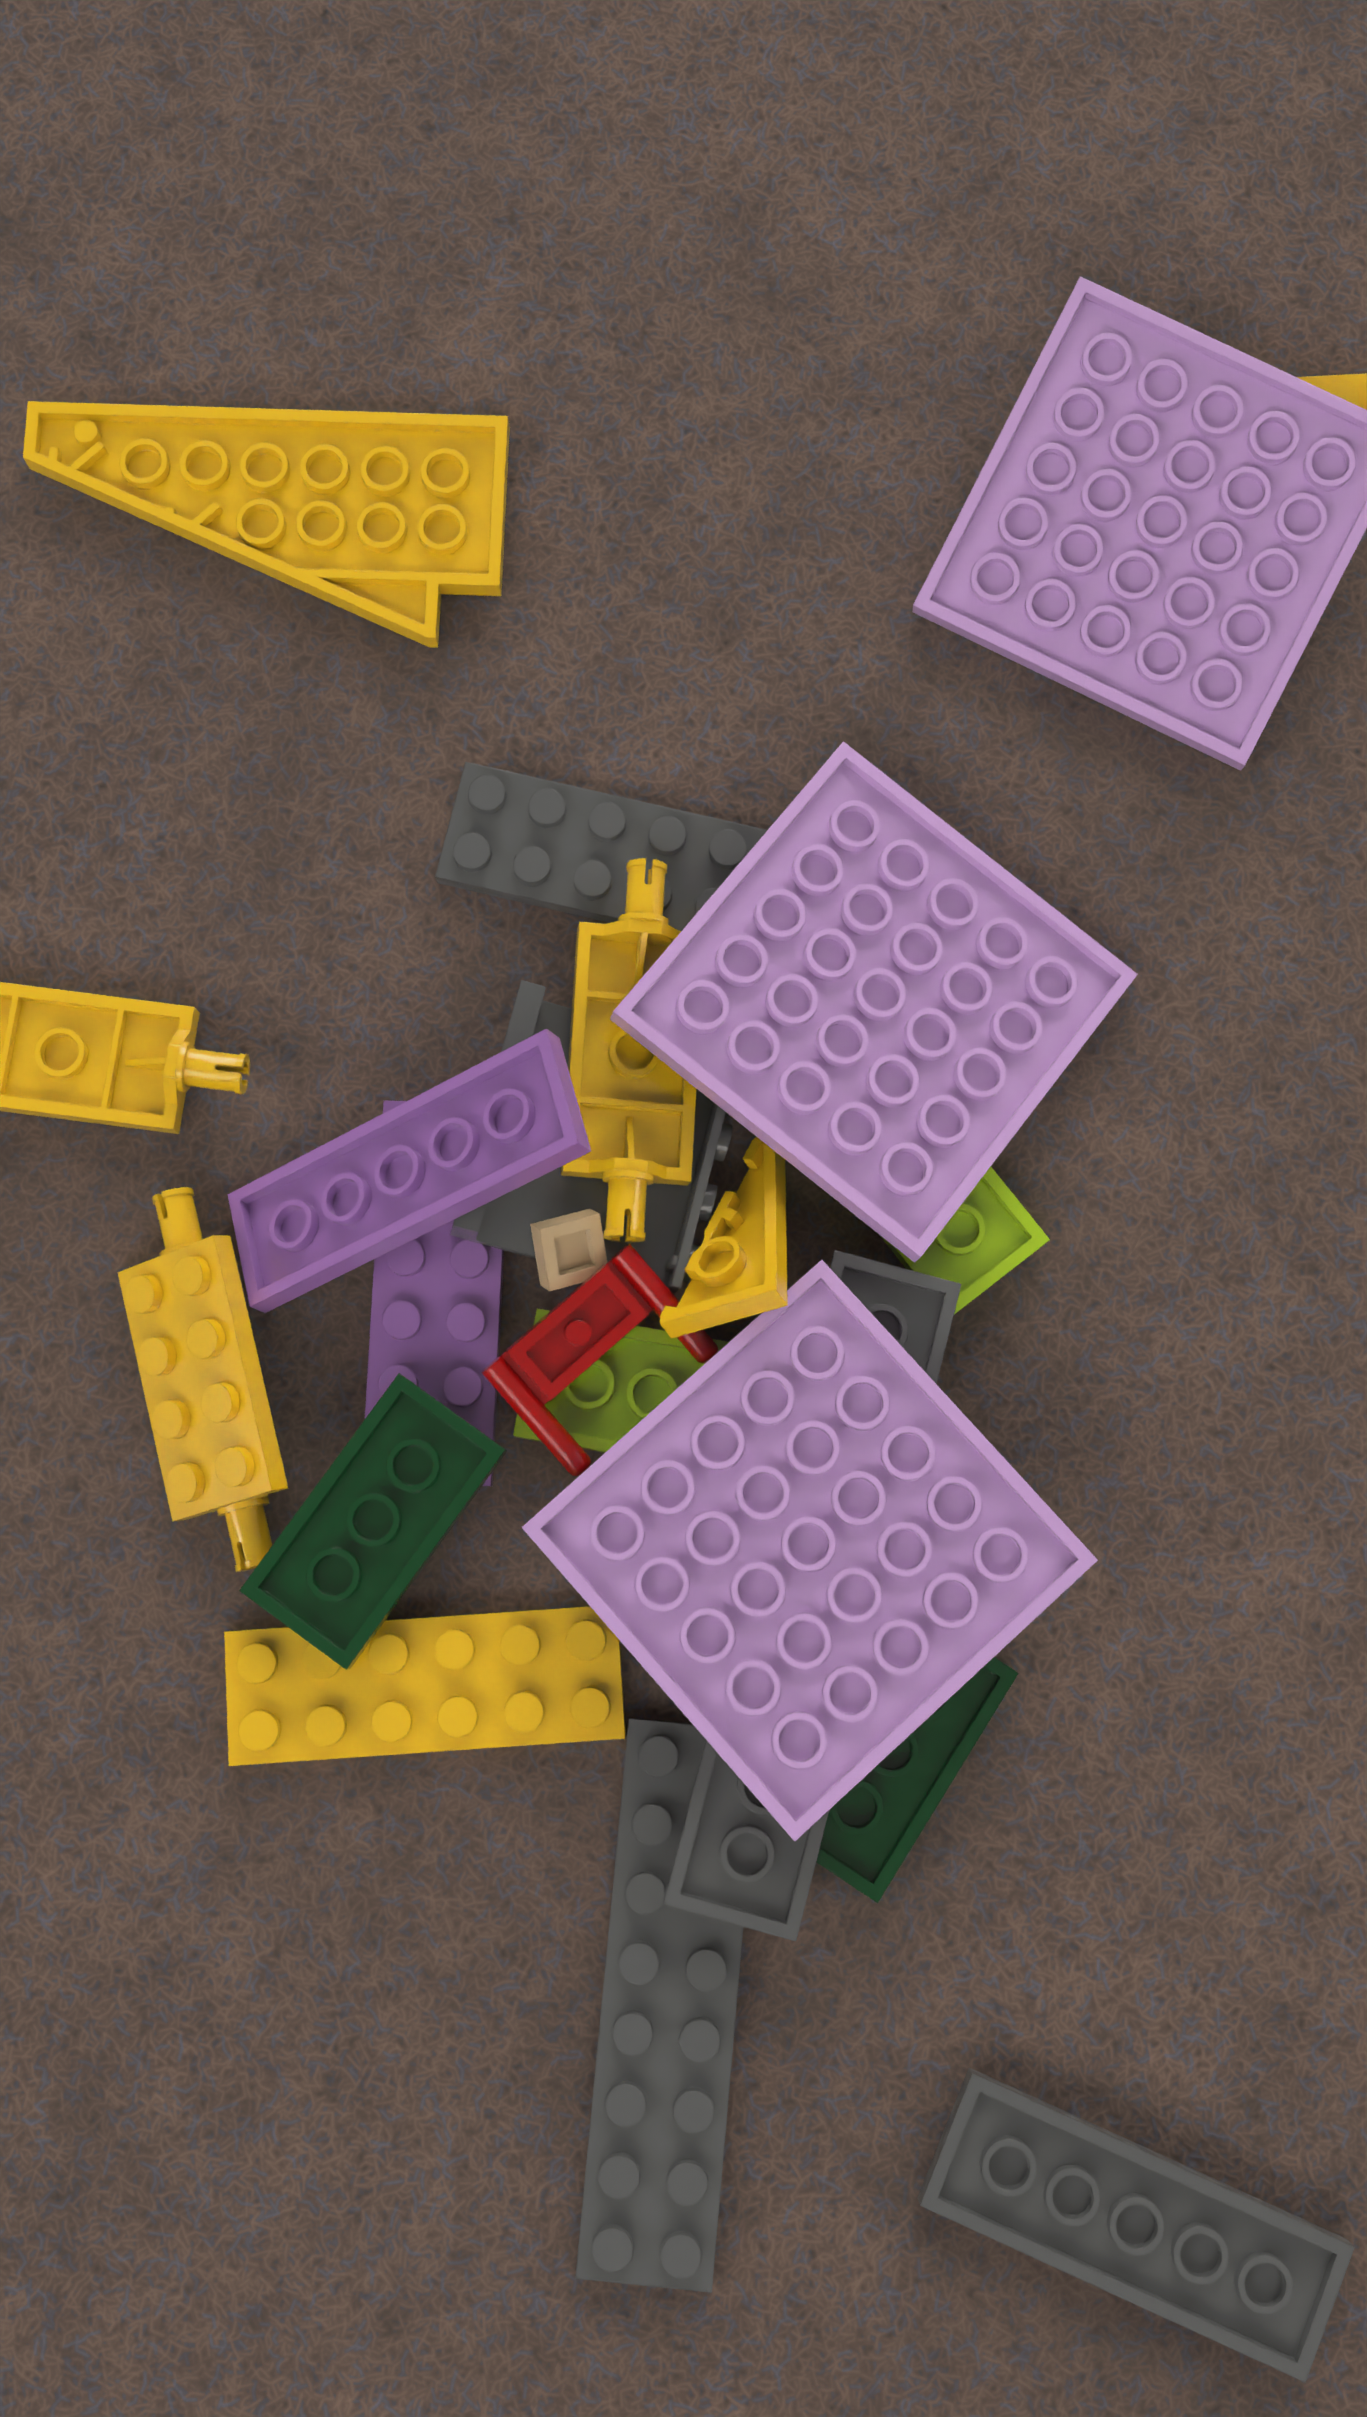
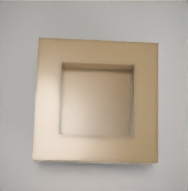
M586 1209L530 1224L540 1286L548 1291L583 1283L607 1263L600 1213L592 1209Z

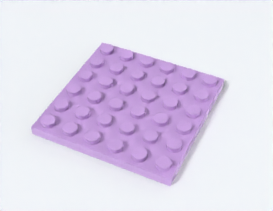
M1080 276L913 604L912 612L1241 771L1246 765L1367 528V410Z
M843 741L615 1008L610 1020L905 1256L916 1262L925 1253L1138 974Z
M823 1260L819 1261L787 1290L788 1306L761 1313L522 1527L794 1841L802 1836L1098 1561Z

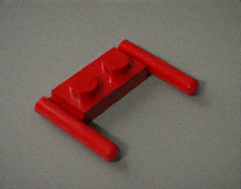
M629 1243L508 1347L502 1355L492 1361L481 1373L572 1476H580L590 1467L591 1459L545 1404L555 1398L644 1320L652 1310L660 1318L665 1306L677 1307L680 1301ZM704 1329L677 1337L699 1363L705 1364L718 1353L717 1344Z

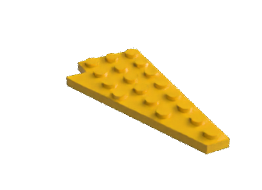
M28 401L23 458L29 469L427 647L438 648L441 594L502 595L510 434L508 416Z

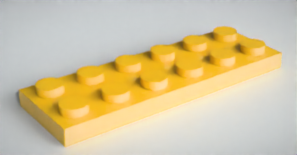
M590 1606L385 1620L351 1669L345 1670L289 1627L224 1632L229 1766L626 1738L620 1640Z

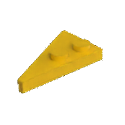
M758 1137L751 1141L743 1157L749 1170L736 1193L725 1191L704 1231L703 1243L693 1252L684 1269L691 1278V1281L677 1307L665 1306L660 1315V1325L671 1339L788 1306L785 1159Z

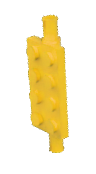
M646 858L629 860L626 866L628 875L625 914L620 915L618 921L607 924L579 922L577 928L568 1070L591 1152L561 1166V1176L597 1178L608 1183L606 1228L603 1238L617 1242L624 1235L625 1215L627 1217L625 1242L645 1241L647 1185L659 1183L688 1186L692 1179L696 1088L610 1020L615 1008L681 932L670 926L668 918L663 916L667 864L653 859L651 869H648L647 884H645Z
M0 982V1111L179 1134L186 1092L190 1089V1086L235 1092V1094L244 1095L248 1081L242 1080V1075L250 1076V1057L248 1054L242 1053L237 1055L195 1049L194 1044L200 1013L192 1006Z
M180 1187L162 1191V1194H155L152 1197L153 1204L156 1206L165 1249L159 1253L160 1256L117 1273L172 1522L191 1519L217 1511L218 1516H225L236 1562L235 1570L236 1572L255 1569L271 1548L272 1541L264 1506L270 1503L268 1494L287 1489L288 1484L231 1236L213 1235L203 1239L193 1198V1188Z

